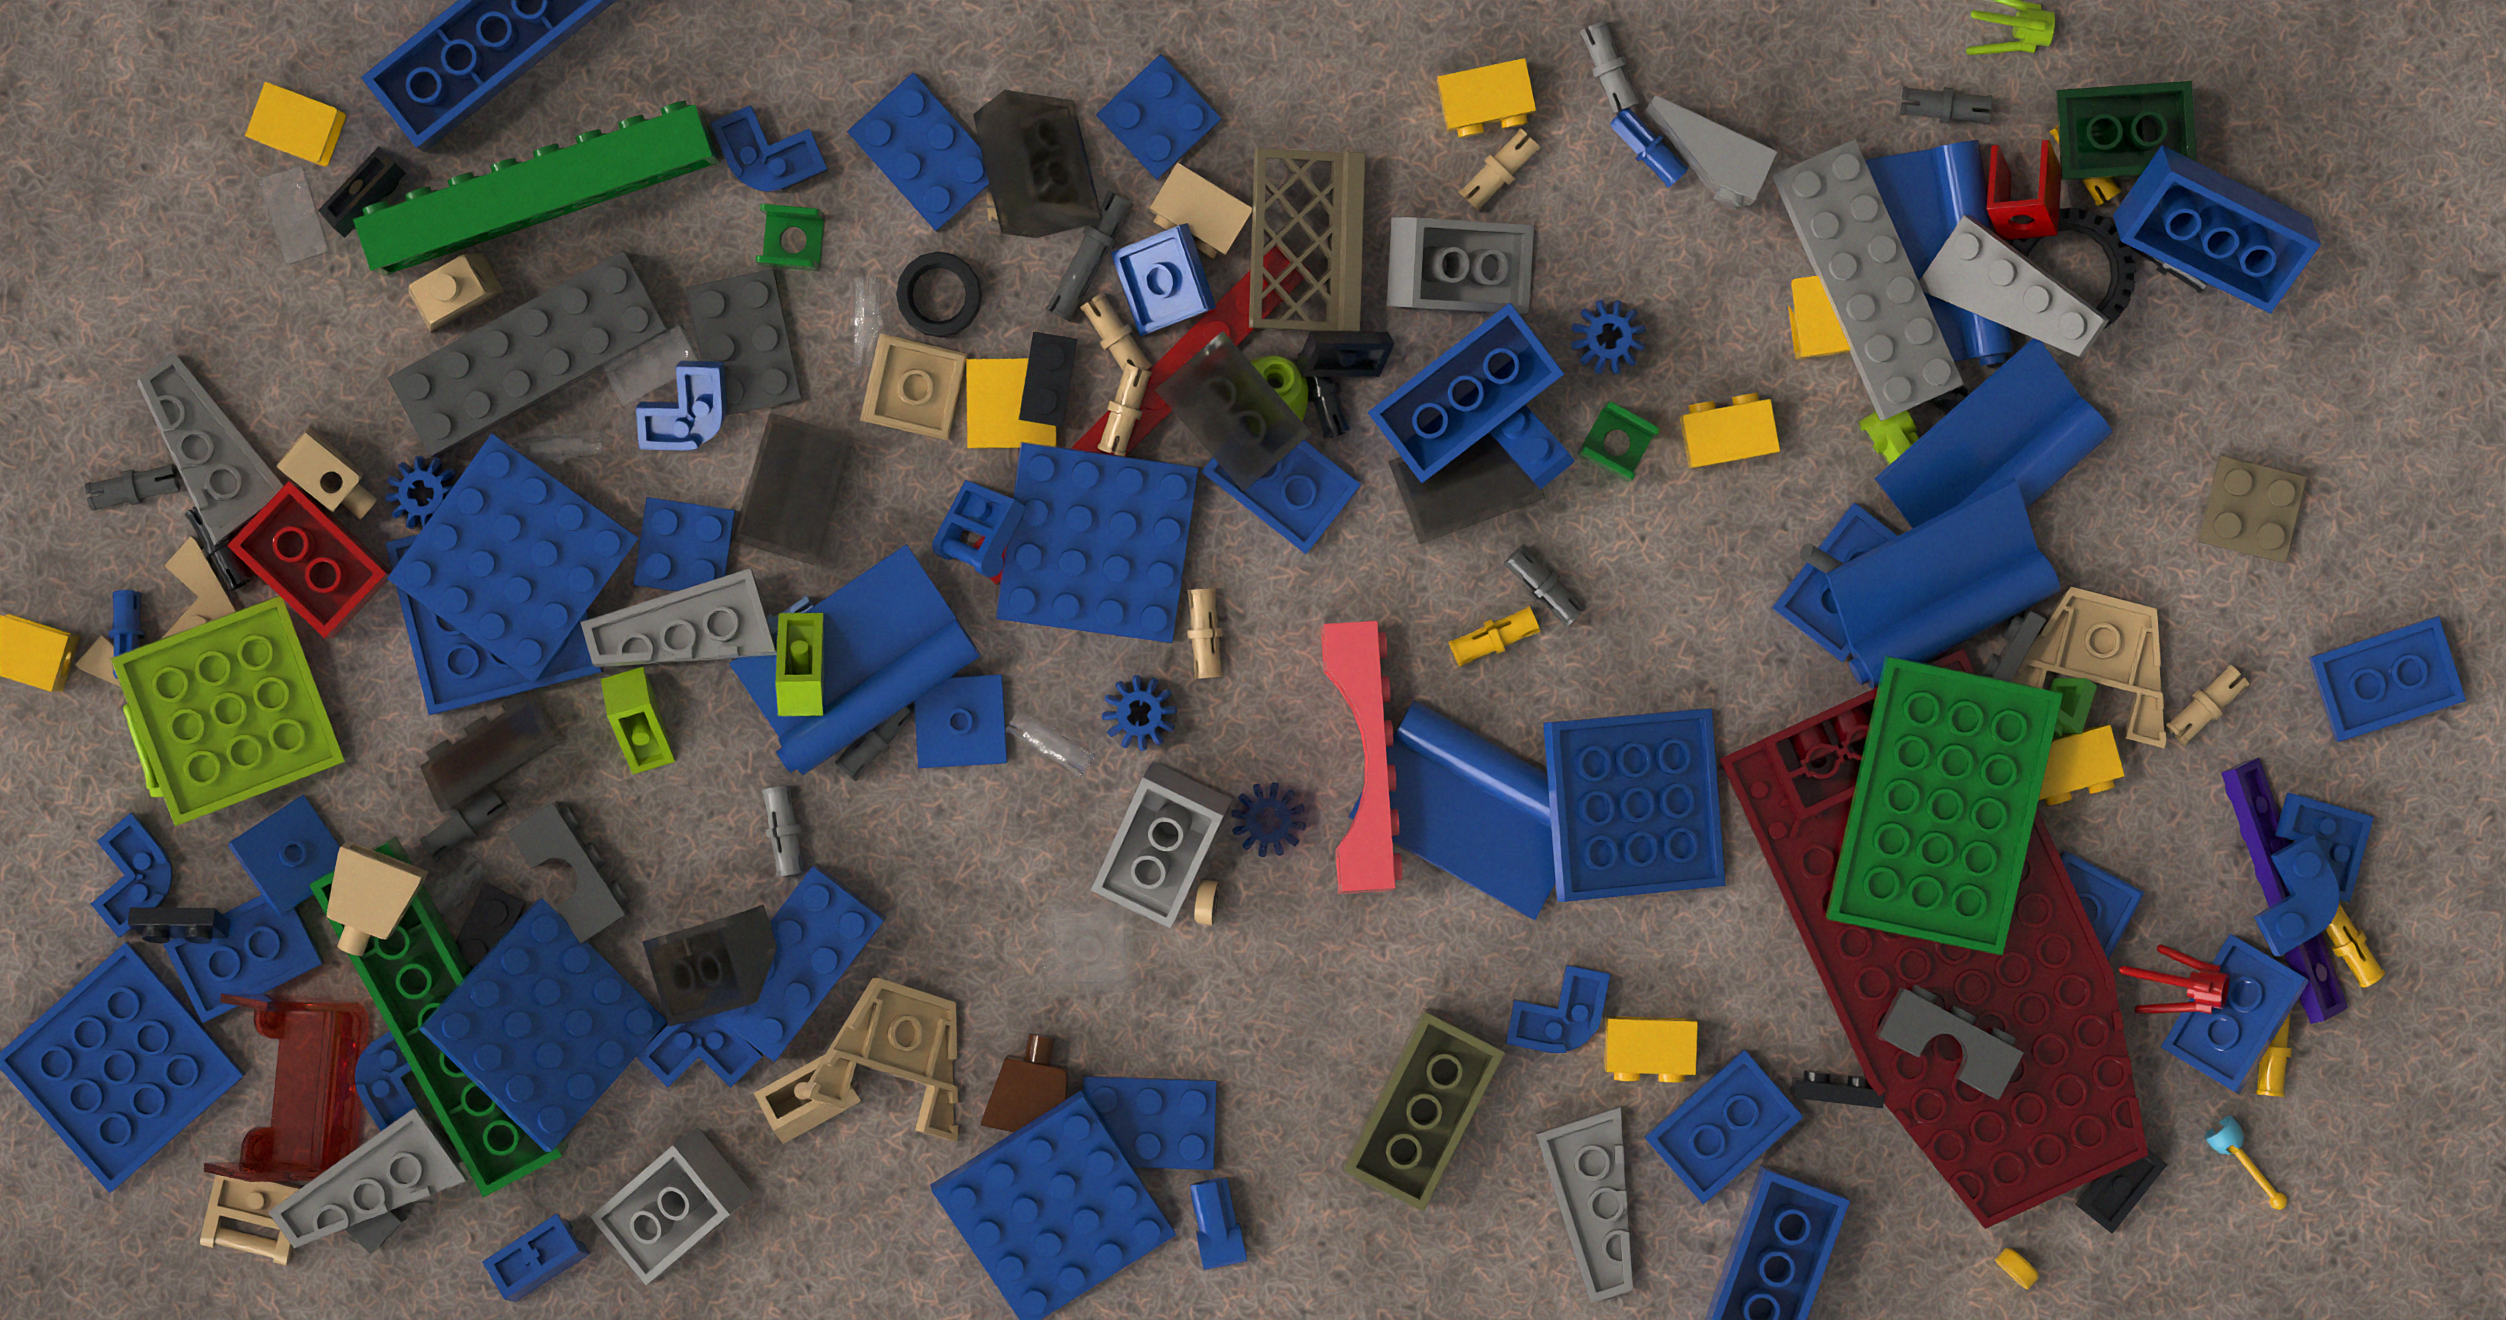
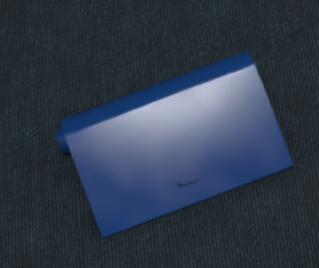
M1979 140L1865 159L1918 281L1922 278L1964 215H1971L1994 233L1992 220L1987 211L1988 194ZM1923 292L1954 362L1973 358L1979 359L1980 366L2006 362L2005 353L2013 352L2009 327Z
M2033 338L1874 479L1912 529L2011 477L2018 481L2027 509L2108 438L2113 431L2099 412L2079 395L2042 341Z
M2014 477L1826 573L1853 656V660L1849 661L1850 670L1860 685L1867 683L1872 689L1879 685L1885 655L1924 663L2061 591L2060 582L2052 565L2038 550L2020 487Z
M905 544L804 612L823 613L824 616L823 716H778L775 683L777 655L736 658L729 665L779 736L778 740L782 747L776 753L783 765L790 773L797 769L802 775H805L981 657V654L909 546ZM778 631L772 634L776 649Z
M1413 700L1393 735V747H1386L1387 765L1394 764L1396 771V791H1389L1390 809H1397L1399 815V835L1392 836V842L1535 921L1556 883L1547 773L1418 701ZM1362 793L1348 816L1352 820L1359 808Z

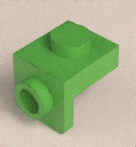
M2053 678L2050 690L2063 693L2053 738H2060L2062 734H2082L2097 689V685L2089 679Z

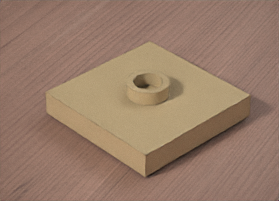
M879 334L860 421L948 441L967 354L886 334Z

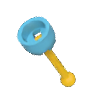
M2226 1116L2218 1122L2224 1128L2216 1134L2213 1128L2205 1133V1140L2218 1153L2236 1155L2270 1197L2269 1202L2272 1208L2281 1210L2286 1207L2287 1197L2285 1194L2276 1192L2241 1149L2244 1142V1133L2233 1116Z

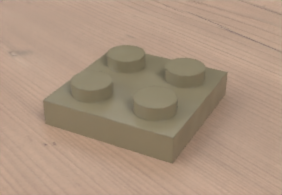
M2219 456L2198 542L2286 563L2307 476Z

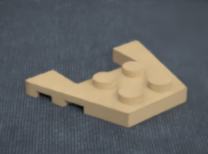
M191 536L164 566L194 592L198 598L162 638L238 611L223 587L215 569H213L209 560L205 558L202 546L194 536ZM101 635L75 666L80 670L121 687L119 680L113 674V665L110 660L111 657H114V643L105 635Z
M2068 587L2039 631L2014 675L2012 682L2043 688L2046 673L2051 671L2074 678H2087L2097 684L2133 692L2134 698L2123 738L2160 748H2165L2166 731H2164L2163 722L2164 700L2163 693H2161L2160 679L2161 657L2157 608L2075 587Z
M872 978L804 1088L802 1097L834 1107L844 1108L856 1064L926 1085L915 1131L957 1142L959 1130L958 1125L954 1124V1103H958V1086L953 1085V1060L957 1059L956 1002L884 979Z

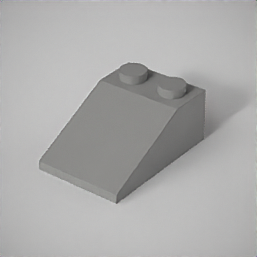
M1654 95L1647 105L1646 113L1704 186L1716 192L1713 200L1733 210H1737L1742 205L1748 207L1757 198L1778 151Z
M1391 217L1387 306L1498 312L1507 304L1512 303L1520 314H1529L1534 225Z
M1152 761L1137 788L1091 891L1171 929L1233 799Z
M697 1127L672 1145L590 1218L642 1282L647 1285L734 1214L754 1195L700 1128Z

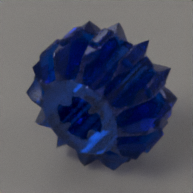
M1277 782L1271 783L1270 797H1264L1259 783L1254 784L1253 790L1258 800L1253 802L1248 795L1241 793L1238 799L1249 807L1248 812L1240 809H1233L1231 812L1232 817L1246 819L1247 823L1234 827L1232 829L1233 834L1241 835L1247 831L1251 833L1242 844L1245 850L1250 849L1256 839L1261 841L1258 849L1260 857L1266 856L1267 844L1272 842L1274 843L1276 854L1278 856L1284 855V848L1280 839L1284 837L1291 845L1296 846L1299 840L1288 832L1289 828L1305 830L1306 828L1305 822L1291 820L1292 815L1305 811L1304 805L1297 804L1288 809L1286 804L1293 799L1295 792L1289 789L1281 800L1277 799L1276 796L1279 790ZM1266 807L1274 808L1275 816L1282 818L1278 828L1275 825L1272 826L1274 830L1272 832L1262 831V823L1256 821L1257 813L1260 811L1264 814L1263 808Z

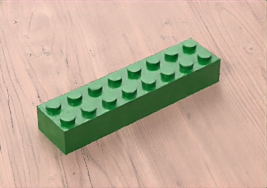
M686 100L678 101L660 108L661 116L648 120L644 119L643 115H637L618 122L619 130L606 134L602 133L601 129H596L575 137L577 142L575 145L559 148L558 143L534 150L533 159L517 162L516 158H510L494 163L490 166L492 173L474 176L473 172H469L448 179L449 187L438 191H432L430 186L405 194L406 202L389 205L388 201H382L369 205L362 209L364 216L355 218L353 221L370 271L385 276L718 164L720 160L704 112L695 104L687 105Z
M397 836L372 848L376 852L412 865ZM335 869L318 877L309 884L326 916ZM422 884L396 930L387 940L371 935L363 956L347 954L484 1198L561 1157L568 1148V1144L565 1138H563L553 1151L545 1152L419 1030L421 1025L471 972L469 965L424 884ZM328 918L340 940L345 925Z

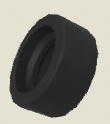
M937 251L920 255L906 266L898 280L896 297L899 311L910 326L924 335L942 338L958 334L971 325L980 310L982 291L979 278L967 262L954 254ZM937 268L947 269L958 275L964 284L966 293L964 305L959 313L951 319L943 321L930 320L923 316L916 308L913 299L914 285L919 277L928 270Z

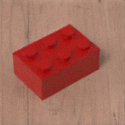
M288 481L227 545L324 638H334L389 581L387 578L392 572L316 498L294 481Z

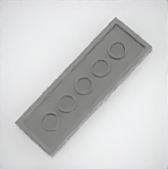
M1856 139L1774 174L1772 178L1815 275H1818L1851 349L1849 350L1880 421L1964 385Z

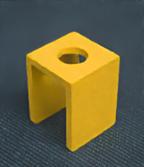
M265 82L245 136L259 143L326 167L329 165L344 125L346 114L335 107Z
M1818 275L1793 279L1791 281L1795 313L1789 305L1788 310L1795 360L1850 352L1849 350L1851 349Z
M11 614L0 615V676L50 692L63 691L80 636Z

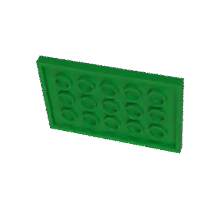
M1885 655L1826 917L1829 920L2003 955L2063 693Z

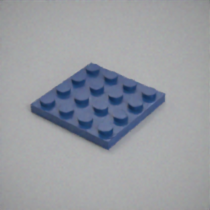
M492 433L387 579L534 683L639 537Z
M1021 441L1012 499H1015L1027 508L1020 519L1017 531L1011 536L1005 547L995 618L1172 643L1198 467Z
M419 534L385 542L392 571ZM396 586L429 715L604 672L603 667H595L592 664L581 622L590 619L588 609L533 683Z
M1712 708L1543 723L1557 902L1726 886Z
M540 898L531 905L421 1025L419 1030L545 1152H551L668 1021L587 941L580 944L568 923L543 898Z
M130 941L125 942L0 1052L1 1071L109 1193L118 1188L246 1075Z
M1082 1090L930 1185L932 1193L1019 1320L1043 1319L1176 1236L1173 1226Z

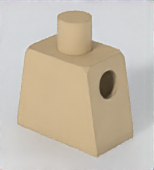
M483 253L463 254L409 285V295L430 333L504 292Z
M310 427L304 431L276 466L332 512L341 503L361 520L378 500L358 483L364 473ZM335 472L342 478V486L338 491H335L321 479L325 473Z
M347 841L340 846L327 909V917L345 925L337 947L347 953L363 956L371 935L387 940L396 930L429 871L351 841Z

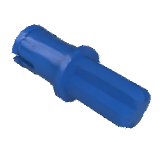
M1623 109L1611 121V128L1637 154L1635 159L1637 161L1642 159L1665 183L1667 188L1671 187L1689 169L1661 141L1663 136L1661 134L1656 136L1631 109Z
M118 590L112 593L113 625L112 630L108 632V637L114 639V656L138 648L139 640L145 637V632L141 630L140 608L142 593L139 591ZM113 667V674L115 678L118 679Z

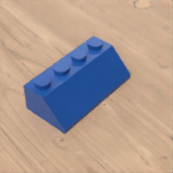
M1509 303L1367 413L1419 481L1423 483L1562 377L1564 372L1512 303Z

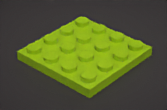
M279 595L110 658L175 826L345 762L285 602Z

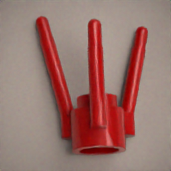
M2162 944L2157 946L2159 953L2200 972L2192 971L2190 977L2186 978L2129 966H2121L2119 968V972L2123 975L2187 988V998L2195 1000V1002L2137 1005L2134 1008L2137 1014L2179 1012L2212 1014L2214 1007L2224 1008L2227 1000L2230 975L2221 972V966L2205 963Z

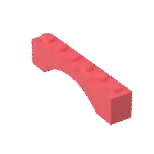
M1377 621L1324 624L1321 627L1323 673L1339 689L1352 710L1361 734L1365 758L1364 786L1359 808L1347 834L1335 849L1338 894L1392 891L1395 889V880H1402V859L1400 853L1393 854L1392 836L1399 835V815L1397 809H1390L1389 791H1396V771L1394 764L1387 765L1386 747H1393L1392 721L1384 720L1383 703L1390 702V682L1388 676H1381L1380 658H1387L1386 632H1378Z

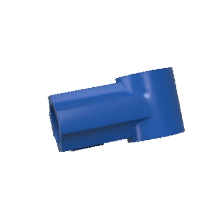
M1227 1177L1190 1184L1194 1213L1196 1214L1199 1231H1196L1203 1269L1209 1270L1248 1262L1240 1222L1236 1223Z

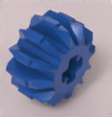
M1598 300L1596 302V311L1599 317L1596 318L1590 310L1584 308L1580 311V315L1590 325L1587 327L1574 323L1571 327V331L1574 333L1585 335V339L1576 340L1571 343L1572 350L1587 347L1589 352L1579 359V363L1584 366L1595 356L1598 358L1594 367V373L1596 374L1603 372L1606 360L1610 362L1612 373L1614 375L1621 372L1619 356L1627 365L1632 367L1637 361L1628 351V348L1635 351H1643L1645 349L1643 342L1632 340V335H1640L1646 331L1645 325H1637L1630 328L1628 322L1633 320L1638 313L1635 309H1632L1623 318L1620 317L1622 301L1616 300L1612 305L1611 314H1607L1606 304L1603 300ZM1603 325L1612 326L1610 331L1617 329L1620 334V338L1613 344L1614 349H1605L1606 343L1600 346L1597 341V336L1603 332Z
M416 456L414 460L415 472L406 462H401L398 468L405 478L402 480L398 477L389 476L387 480L390 485L399 487L398 493L386 494L385 499L387 502L400 501L401 505L391 513L395 519H399L409 512L406 528L414 529L418 525L420 517L422 527L424 528L454 486H447L446 484L456 476L457 473L454 469L445 470L438 475L442 468V460L439 458H434L427 469L425 458L423 456ZM423 481L425 487L433 488L434 497L427 498L430 503L425 506L422 500L414 499V489L420 490L421 488L418 484Z
M1134 675L1132 678L1134 691L1129 693L1122 681L1115 684L1117 690L1124 696L1122 700L1109 694L1105 696L1104 700L1108 704L1118 708L1117 712H1103L1102 719H1118L1119 724L1111 727L1107 733L1110 737H1113L1124 729L1127 733L1122 739V747L1128 748L1133 735H1137L1139 750L1145 751L1147 749L1146 734L1150 733L1157 745H1161L1164 742L1162 736L1156 730L1157 726L1171 732L1174 730L1175 725L1161 718L1162 714H1176L1177 706L1161 707L1160 702L1168 699L1172 692L1166 689L1155 697L1152 693L1158 685V679L1151 678L1147 690L1142 691L1141 678L1139 675ZM1140 700V706L1145 701L1151 706L1152 710L1147 714L1150 720L1148 724L1140 726L1139 720L1136 722V725L1129 721L1127 716L1132 712L1130 704L1133 701Z

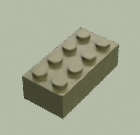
M1423 1008L1343 1165L1344 1172L1424 1212L1505 1054L1503 1048Z

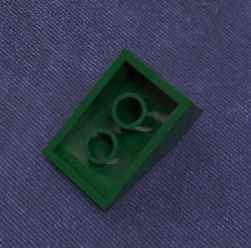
M2192 81L2056 90L2062 180L2139 178L2162 145L2197 162Z

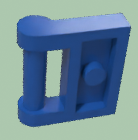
M965 480L934 537L932 549L941 558L947 560L955 558L974 566L975 570L981 575L990 578L995 577L1003 567L1001 555L1011 536L1017 531L1020 519L1027 507L1015 499ZM964 529L985 538L979 549L961 542L960 536Z

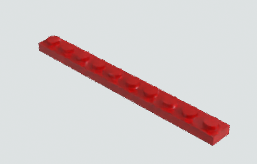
M1276 246L1263 257V267L1273 278L1290 264ZM1301 262L1303 266L1311 273L1312 271L1303 262ZM1294 268L1279 285L1289 295L1304 278ZM1251 270L1216 303L1217 308L1208 311L1149 370L1152 372V375L1149 378L1139 408L1143 413L1140 420H1135L1125 456L1255 329L1249 328ZM1264 279L1262 290L1268 285ZM1274 290L1262 299L1261 319H1265L1283 301ZM1107 411L1071 448L1115 455V453L1098 449L1111 411ZM981 537L972 547L979 549L985 538ZM1004 549V551H1003V553H1002V555H1001L1002 558H1003V560H1004L1005 549ZM1002 570L998 575L990 578L995 585L1001 581Z

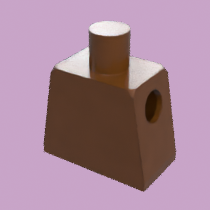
M1029 1033L1024 1058L1012 1055L1006 1056L980 1126L1015 1132L1067 1100L1068 1067L1050 1063L1055 1038Z

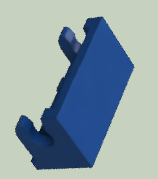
M555 1214L482 1261L504 1300L517 1302L590 1255L584 1243L578 1241L573 1234V1226L567 1219L561 1218L559 1214Z

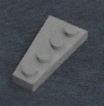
M1964 215L1919 280L1922 291L2078 357L2086 355L2110 320L1971 215Z
M172 353L140 376L137 384L212 542L216 546L253 519L278 493L283 485L178 356Z
M751 568L581 622L592 664L595 667L777 655V649L762 598Z
M1620 1106L1535 1133L1590 1303L1633 1290Z
M415 1107L268 1213L293 1248H297L364 1220L468 1180V1177L418 1107Z

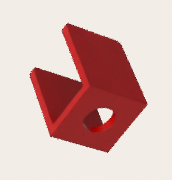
M2042 140L2038 199L2010 201L2011 171L1999 144L1992 145L1987 211L1998 236L2003 240L2058 235L2061 166L2050 140ZM2016 215H2027L2035 221L2028 224H2019L2013 222L2010 218Z

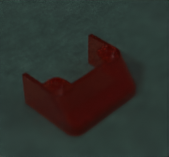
M221 993V1003L253 1008L254 1025L257 1032L265 1038L279 1039L271 1126L255 1127L246 1134L241 1145L240 1162L204 1163V1172L247 1182L312 1181L357 1149L361 1099L355 1085V1070L358 1059L367 1046L369 1029L367 1011L358 1003L280 994Z

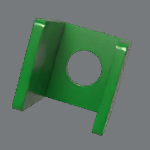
M761 204L760 211L766 215L763 256L756 255V263L763 267L819 272L824 213L816 208ZM789 227L801 229L806 236V245L798 253H788L781 247L780 236Z
M1609 401L1602 408L1578 455L1619 478L1630 482L1633 481L1636 475L1633 472L1652 437L1657 436L1661 429ZM1612 430H1621L1629 437V448L1621 456H1612L1604 449V437Z

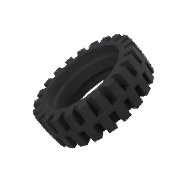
M2060 208L2058 232L2072 230L2088 235L2102 247L2109 260L2111 280L2104 299L2095 308L2110 319L2104 327L2106 329L2119 318L2131 300L2130 296L2134 291L2136 283L2134 281L2136 263H2133V251L2131 246L2121 242L2117 229L2112 225L2113 222L2106 217H2101L2096 212L2080 208ZM2032 218V219H2031L2030 221H2028L2026 224L2031 223V222H2033V221H2035V220ZM2044 237L2012 239L2009 244L2028 258L2031 250Z

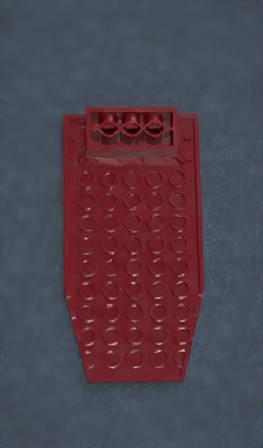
M1964 648L1930 663L1931 665L1975 674ZM1878 687L1719 760L1868 1084L1878 1096L1885 1092V1106L1980 1225L1986 1229L2148 1156L2138 1098H2136L2132 1078V1066L2123 1031L2124 1024L2116 994L2115 977L2038 808L2034 817L2003 955L1829 920L1826 917ZM1915 984L1936 995L1938 998L1934 1005L1950 1013L1953 1006H1956L1977 1017L1978 1019L1974 1026L1988 1034L1995 1027L2018 1039L2014 1048L2024 1052L1999 1100L1954 1078L1962 1062L1963 1052L1960 1043L1952 1035L1939 1034L1934 1036L1926 1043L1919 1057L1913 1056L1875 1035L1899 988L1911 991Z

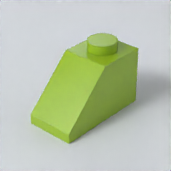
M778 613L775 680L778 716H823V613Z
M644 667L602 678L601 684L607 717L632 774L634 775L675 762L656 696Z

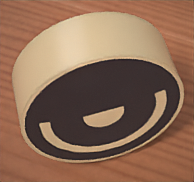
M1203 879L1199 883L1194 915L1195 921L1198 924L1214 925L1220 889L1219 881Z

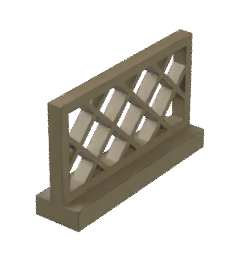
M1254 149L1249 328L1360 331L1365 153ZM1266 159H1281L1293 173L1278 189L1266 177ZM1293 160H1300L1306 162L1302 166L1298 167L1293 162ZM1315 161L1331 162L1330 182L1319 191L1304 172ZM1297 179L1313 196L1299 212L1282 195ZM1265 189L1271 194L1266 200ZM1329 191H1330V203H1329V201L1324 197ZM1275 200L1291 217L1276 234L1265 222V210ZM1318 202L1329 214V226L1319 236L1302 218ZM1295 224L1312 241L1297 257L1281 241V238ZM1264 233H1265V235L1270 239V240H1269L1268 242H1266L1265 244H1264ZM1329 236L1327 247L1323 240H1325ZM1273 245L1290 262L1275 278L1263 267V255ZM1316 247L1328 259V270L1318 280L1301 263ZM1294 268L1311 286L1295 302L1279 285ZM1264 279L1268 285L1262 290ZM1326 281H1327V292H1326V290L1322 287V285H1323ZM1274 290L1289 308L1278 319H1261L1262 299ZM1315 292L1326 303V322L1311 321L1300 308ZM1294 313L1301 321L1287 319Z

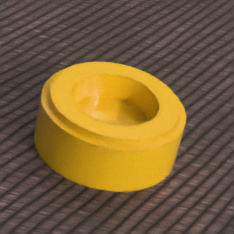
M2005 1248L1995 1259L1996 1263L2027 1290L2039 1278V1274L2034 1267L2011 1248Z

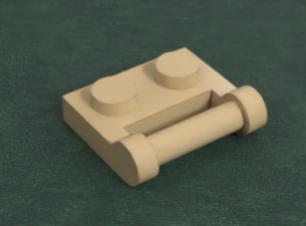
M222 1167L218 1168L201 1233L200 1245L214 1248L216 1244L271 1257L274 1258L273 1263L288 1266L293 1246L268 1212L302 1187ZM222 1216L280 1230L278 1241L220 1227Z

